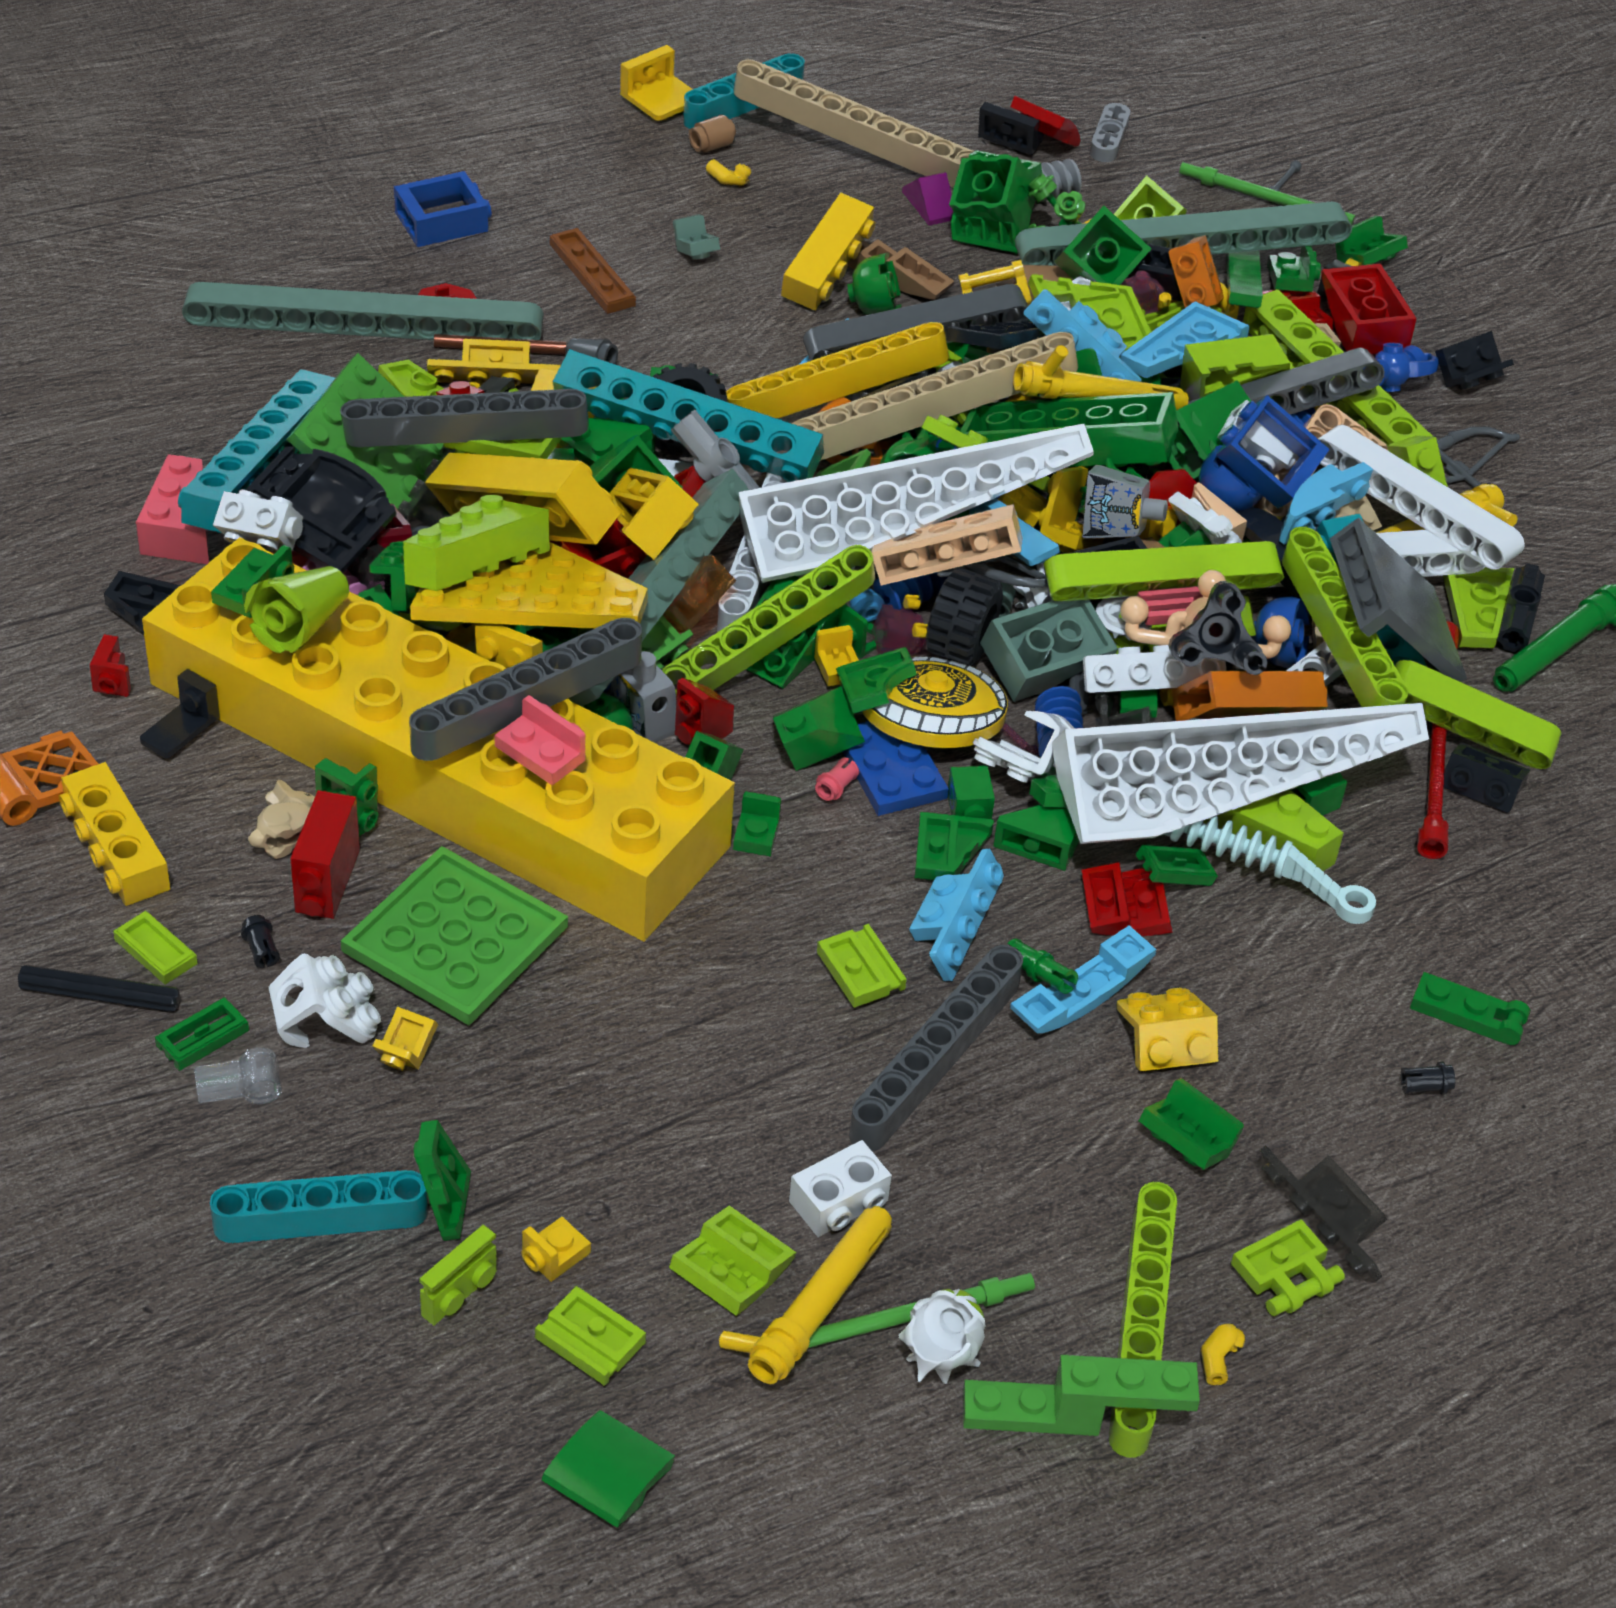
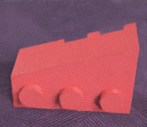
M167 455L136 521L141 555L201 564L209 563L207 529L181 523V508L178 506V497L181 489L186 487L199 471L203 470L202 459Z

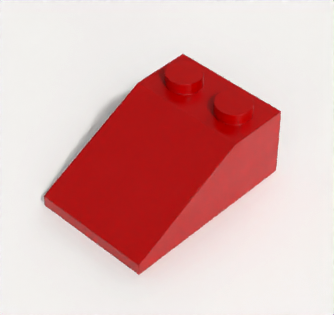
M1381 263L1322 269L1321 277L1336 332L1346 351L1364 348L1371 354H1376L1383 350V344L1400 343L1403 344V348L1411 345L1417 318Z

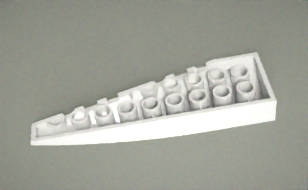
M1079 424L739 492L740 518L749 550L763 583L807 574L852 545L866 546L872 551L876 544L889 539L894 541L916 533L915 529L939 523L1093 456L1094 451L1085 425Z
M1414 703L1065 729L1052 741V748L1061 791L1080 844L1155 838L1425 742L1429 739L1423 704Z

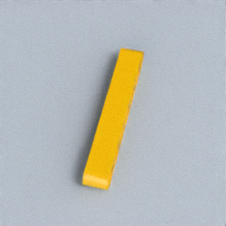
M938 322L924 323L735 385L726 391L727 401L778 419L941 365L949 359L944 326Z

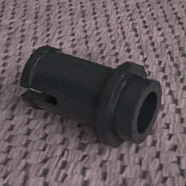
M253 915L242 923L241 937L244 941L248 942L255 965L259 968H264L262 960L264 956L267 967H271L280 959L279 951L271 935L273 930L272 923L262 915Z
M1443 1061L1438 1062L1436 1066L1403 1067L1401 1069V1085L1406 1084V1086L1402 1087L1404 1094L1439 1090L1440 1094H1446L1448 1090L1455 1088L1454 1068L1452 1065H1445Z

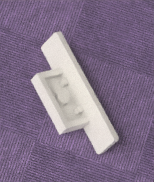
M1168 645L1153 646V652L1140 653V647L1118 648V654L1091 655L1083 658L1085 691L1087 693L1177 688L1210 671H1226V661L1217 658H1203L1196 666H1186L1171 655Z

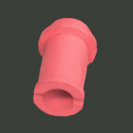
M842 758L829 772L820 774L815 785V790L819 797L826 801L839 799L843 794V789L858 777L859 768L857 764L852 760L846 768H843L849 762V758Z

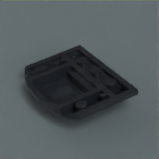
M285 447L245 490L259 495L262 499L271 500L272 496H278L293 503L292 507L303 516L302 533L296 539L293 550L314 562L317 568L331 566L344 573L397 515L394 505H390L386 492L380 483L355 463L323 450L313 449L312 454H295V447Z

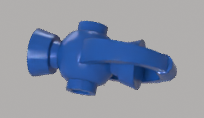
M1400 343L1383 344V350L1375 356L1385 371L1384 378L1379 386L1386 392L1400 391L1401 385L1408 378L1433 374L1438 370L1439 365L1438 357L1430 353H1424L1420 348L1413 345L1403 348V344Z

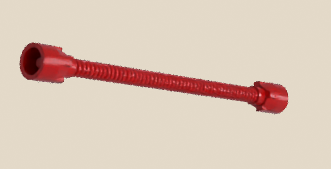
M1446 621L1456 649H1458L1459 628L1456 624ZM1433 723L1427 816L1424 818L1422 827L1419 828L1417 850L1425 858L1438 859L1447 854L1449 841V825L1442 817L1447 729Z

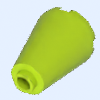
M331 566L261 580L254 584L246 593L245 613L250 611L254 621L250 624V628L259 641L272 651L277 653L284 651L295 652L307 643L347 599L349 585L345 575L337 568Z

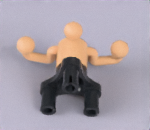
M1216 570L1206 571L1200 576L1198 589L1203 597L1192 601L1185 611L1173 613L1168 618L1165 632L1139 628V624L1145 621L1149 614V606L1143 598L1138 596L1129 597L1121 605L1120 615L1125 621V633L1129 639L1157 646L1168 645L1171 655L1186 666H1196L1203 658H1217L1230 662L1252 675H1257L1263 672L1260 669L1261 665L1266 669L1267 659L1275 657L1280 652L1282 643L1291 634L1290 622L1285 617L1280 615L1272 616L1263 625V635L1267 640V645L1257 644L1248 634L1242 621L1241 612L1245 607L1244 596L1234 583L1226 581L1224 575Z

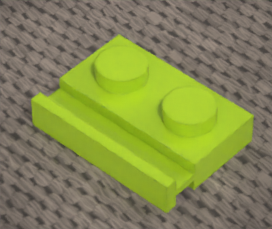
M869 924L863 925V930L854 932L852 929L818 941V955L854 1008L888 996L890 991L897 988L899 991L905 990L906 977Z
M485 1225L480 1226L419 1278V1282L424 1286L420 1290L421 1316L433 1326L446 1315L450 1316L456 1313L471 1293L477 1288H484L494 1278L497 1272L496 1245L492 1241L496 1238V1234Z
M576 1286L548 1314V1319L542 1325L538 1324L535 1327V1338L605 1386L609 1382V1377L615 1371L618 1372L646 1343V1332Z

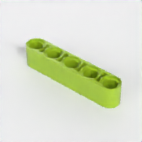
M1400 660L1396 663L1395 667L1409 691L1405 704L1422 703L1425 720L1529 767L1547 769L1551 766L1562 734L1561 730L1553 723L1411 660Z

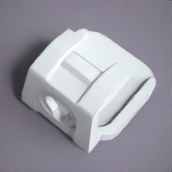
M1039 711L1025 712V716L1054 729L1041 758L1002 739L999 744L983 737L975 738L973 744L976 745L974 750L977 751L974 758L992 767L996 765L1004 768L1009 767L1006 774L1025 783L1035 778L1056 775L1052 741L1065 729H1075L1064 717Z
M302 954L291 962L269 986L277 1032L283 1041L292 1046L302 1048L310 1046L307 1034L298 1029L297 1023L315 1012L320 1014L328 1025L362 1044L374 1038L377 1025L381 1022L378 1011L368 1001L370 993L373 992V985L370 979L362 972H357L356 974L347 973L344 964L334 955L313 958L308 954ZM300 986L304 988L299 993L297 1000L287 995L294 987Z

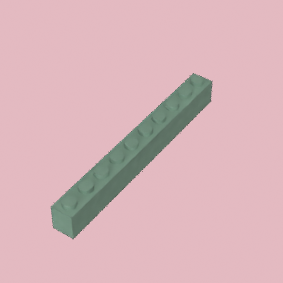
M733 468L705 482L692 497L699 504L693 511L694 517L685 528L677 531L655 560L647 554L628 578L648 588V603L640 623L642 626V641L739 516V492L748 491L749 489ZM614 677L568 699L580 706L593 702L600 697Z

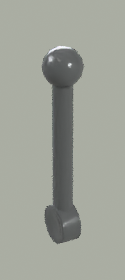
M1297 160L1292 161L1290 169L1275 186H1269L1268 188L1279 191L1294 172L1301 170L1302 164Z

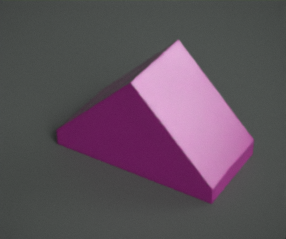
M946 172L918 178L902 187V193L929 226L952 220L953 210L949 206L952 193Z

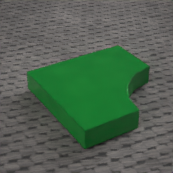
M906 647L836 668L838 679L853 714L888 704L889 695L893 688L902 681L917 675L915 665Z

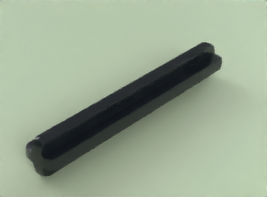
M23 965L18 973V986L25 990L170 1012L176 1011L180 1003V990L176 987L31 965Z

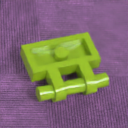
M1302 1219L1234 1253L1231 1261L1232 1266L1257 1295L1270 1288L1275 1292L1277 1296L1266 1301V1308L1272 1316H1277L1283 1312L1292 1313L1302 1308L1304 1301L1315 1295L1323 1297L1334 1290V1285L1345 1279L1344 1272L1338 1265H1334L1326 1270L1320 1264V1262L1325 1260L1328 1249ZM1302 1272L1307 1280L1295 1286L1289 1278Z

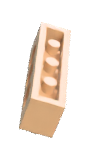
M1014 504L931 524L923 528L920 527L914 530L916 533L897 541L889 539L874 545L871 553L882 586L1021 552L1023 536Z

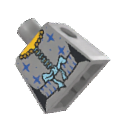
M1095 465L1088 472L1082 538L1139 536L1146 528L1147 519L1165 521L1168 502L1167 500L1149 498V480L1105 466Z
M642 651L641 661L637 666L614 677L611 682L610 695L618 698L628 708L633 720L634 732L656 743L675 734V686L656 665L655 655L651 652Z

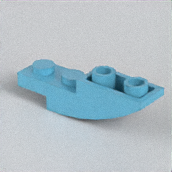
M1365 462L1343 471L1330 464L1311 475L1295 493L1282 526L1279 541L1284 545L1287 544L1291 530L1296 527H1308L1317 530L1322 520L1335 518V510L1352 501L1362 499L1369 490L1370 484L1368 482L1374 469Z

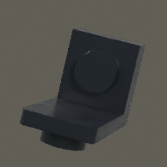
M186 669L177 677L180 705L140 736V742L143 746L164 758H170L220 718L216 685L189 669Z

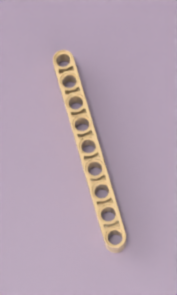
M743 60L738 63L734 84V94L738 98L924 176L946 172L950 187L954 188L961 159L968 158L969 154L974 152L966 147L758 61Z
M1067 332L1053 333L796 420L792 424L823 434L824 454L821 460L921 427L928 415L936 420L940 414L950 417L1018 394L1021 391L1015 390L1013 386V376L1017 365L1020 363L1025 364L1028 361L1044 364L1058 345H1063L1068 349V355L1060 365L1062 370L1076 372L1078 370V361L1074 337Z

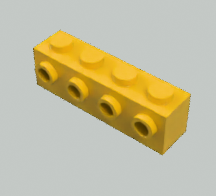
M840 192L784 273L781 296L814 311L822 300L827 301L833 291L835 281L837 279L841 280L844 277L849 260L857 258L864 238L869 239L873 234L876 222L873 221L874 207Z

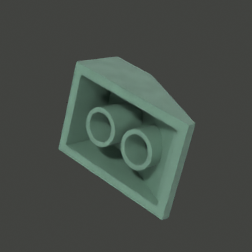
M1053 600L993 619L980 642L1013 702L1043 693L1045 690L1084 671L1083 658L1085 656L1115 654L1118 650L1090 600Z

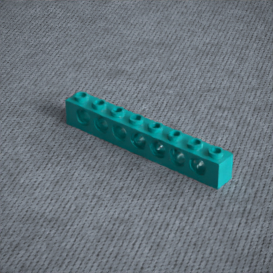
M570 349L552 381L554 390L577 389L582 391L586 395L587 410L594 416L601 419L609 418L618 422L647 425L655 436L663 440L671 439L680 442L671 429L689 413L696 410L713 432L717 429L723 430L714 433L718 438H726L736 447L740 455L739 463L748 465L757 472H769L781 476L787 482L812 478L824 454L823 434ZM624 397H627V398H628V399H625V400H619L620 398H624ZM747 440H755V442H752V443H747V442H745V441H747ZM778 451H788L783 454L777 453Z
M300 369L290 380H287L285 386L277 394H274L262 409L258 410L252 420L245 424L241 431L233 439H230L217 455L213 456L211 462L202 471H199L186 487L181 489L178 497V506L181 508V523L221 533L213 526L224 491L238 494L239 490H245L285 447H294L287 438L322 396L335 377Z

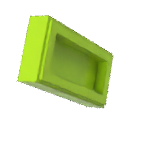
M146 910L113 931L115 941L164 985L198 964L197 955Z

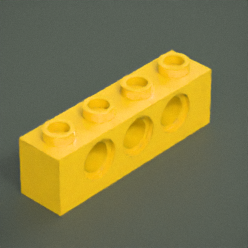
M106 762L61 777L64 792L59 795L61 808L66 817L73 816L74 828L79 840L89 843L88 849L95 867H103L104 879L111 894L118 893L124 905L128 906L169 891L170 882L167 862Z

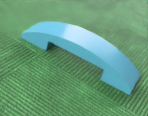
M1129 925L1101 943L1099 955L1075 970L1078 973L1076 985L1063 979L1064 983L1073 988L1070 993L1063 994L1052 986L1046 989L1042 984H1039L1012 1002L1010 1009L1037 1034L1063 1027L1089 1013L1117 993L1156 955L1157 949Z

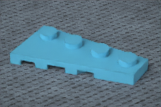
M1195 301L1120 355V359L1138 376L1149 378L1183 364L1185 344L1248 337L1250 325Z

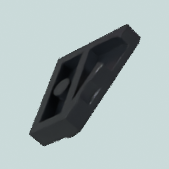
M118 571L104 593L105 605L144 633L142 618L181 585Z

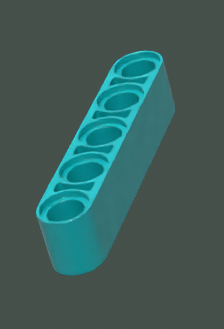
M784 54L763 62L767 66L804 80L805 60L800 55ZM736 73L688 91L684 95L683 123L687 128L691 129L696 123L719 115H725L728 119H732L760 107L746 102L734 94Z
M402 1170L227 1185L217 1189L212 1194L210 1210L215 1236L226 1243H240L415 1227L423 1223L427 1218L428 1194L420 1173Z

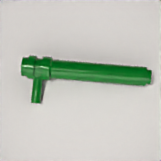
M1616 584L1603 585L1598 588L1593 594L1583 599L1576 610L1497 667L1493 676L1495 686L1501 691H1514L1593 631L1601 630L1610 623L1616 627Z

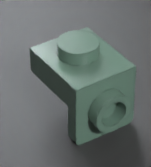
M697 214L673 221L678 252L690 255L692 259H703L710 257V252L720 250L719 237L706 233L703 215Z

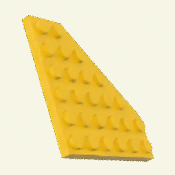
M549 542L550 551L542 554L535 553L533 550L528 551L526 560L517 563L512 562L511 559L500 561L499 569L489 573L473 572L472 579L438 591L420 588L410 605L411 620L595 629L618 618H631L641 623L648 603V588Z

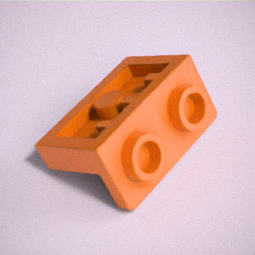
M1206 235L1193 238L1188 244L1170 249L1168 254L1184 307H1188L1195 301L1207 307L1218 304L1224 297Z

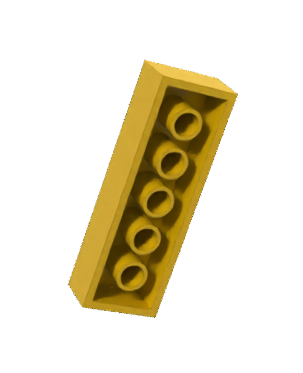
M449 452L425 481L427 487L451 516L459 512L462 507L470 506L480 501L481 497L485 495H499L505 501L549 509V540L597 545L621 514L612 502L611 494L602 488L592 476L591 468L579 460Z

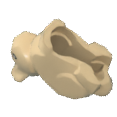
M277 780L274 789L265 796L268 806L258 816L256 830L248 837L249 844L256 848H263L269 856L275 859L283 858L290 854L292 849L295 848L315 796L303 791H294L286 782Z

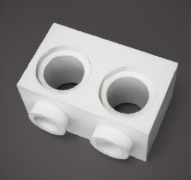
M861 1140L792 1175L789 1202L816 1236L820 1237L831 1230L838 1231L844 1228L852 1219L860 1216L864 1209L873 1206L882 1207L889 1198L892 1175L864 1141Z

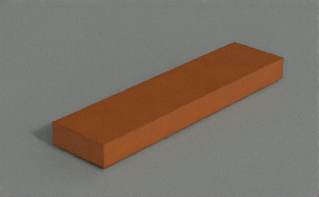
M578 228L550 235V246L606 314L636 306V296Z

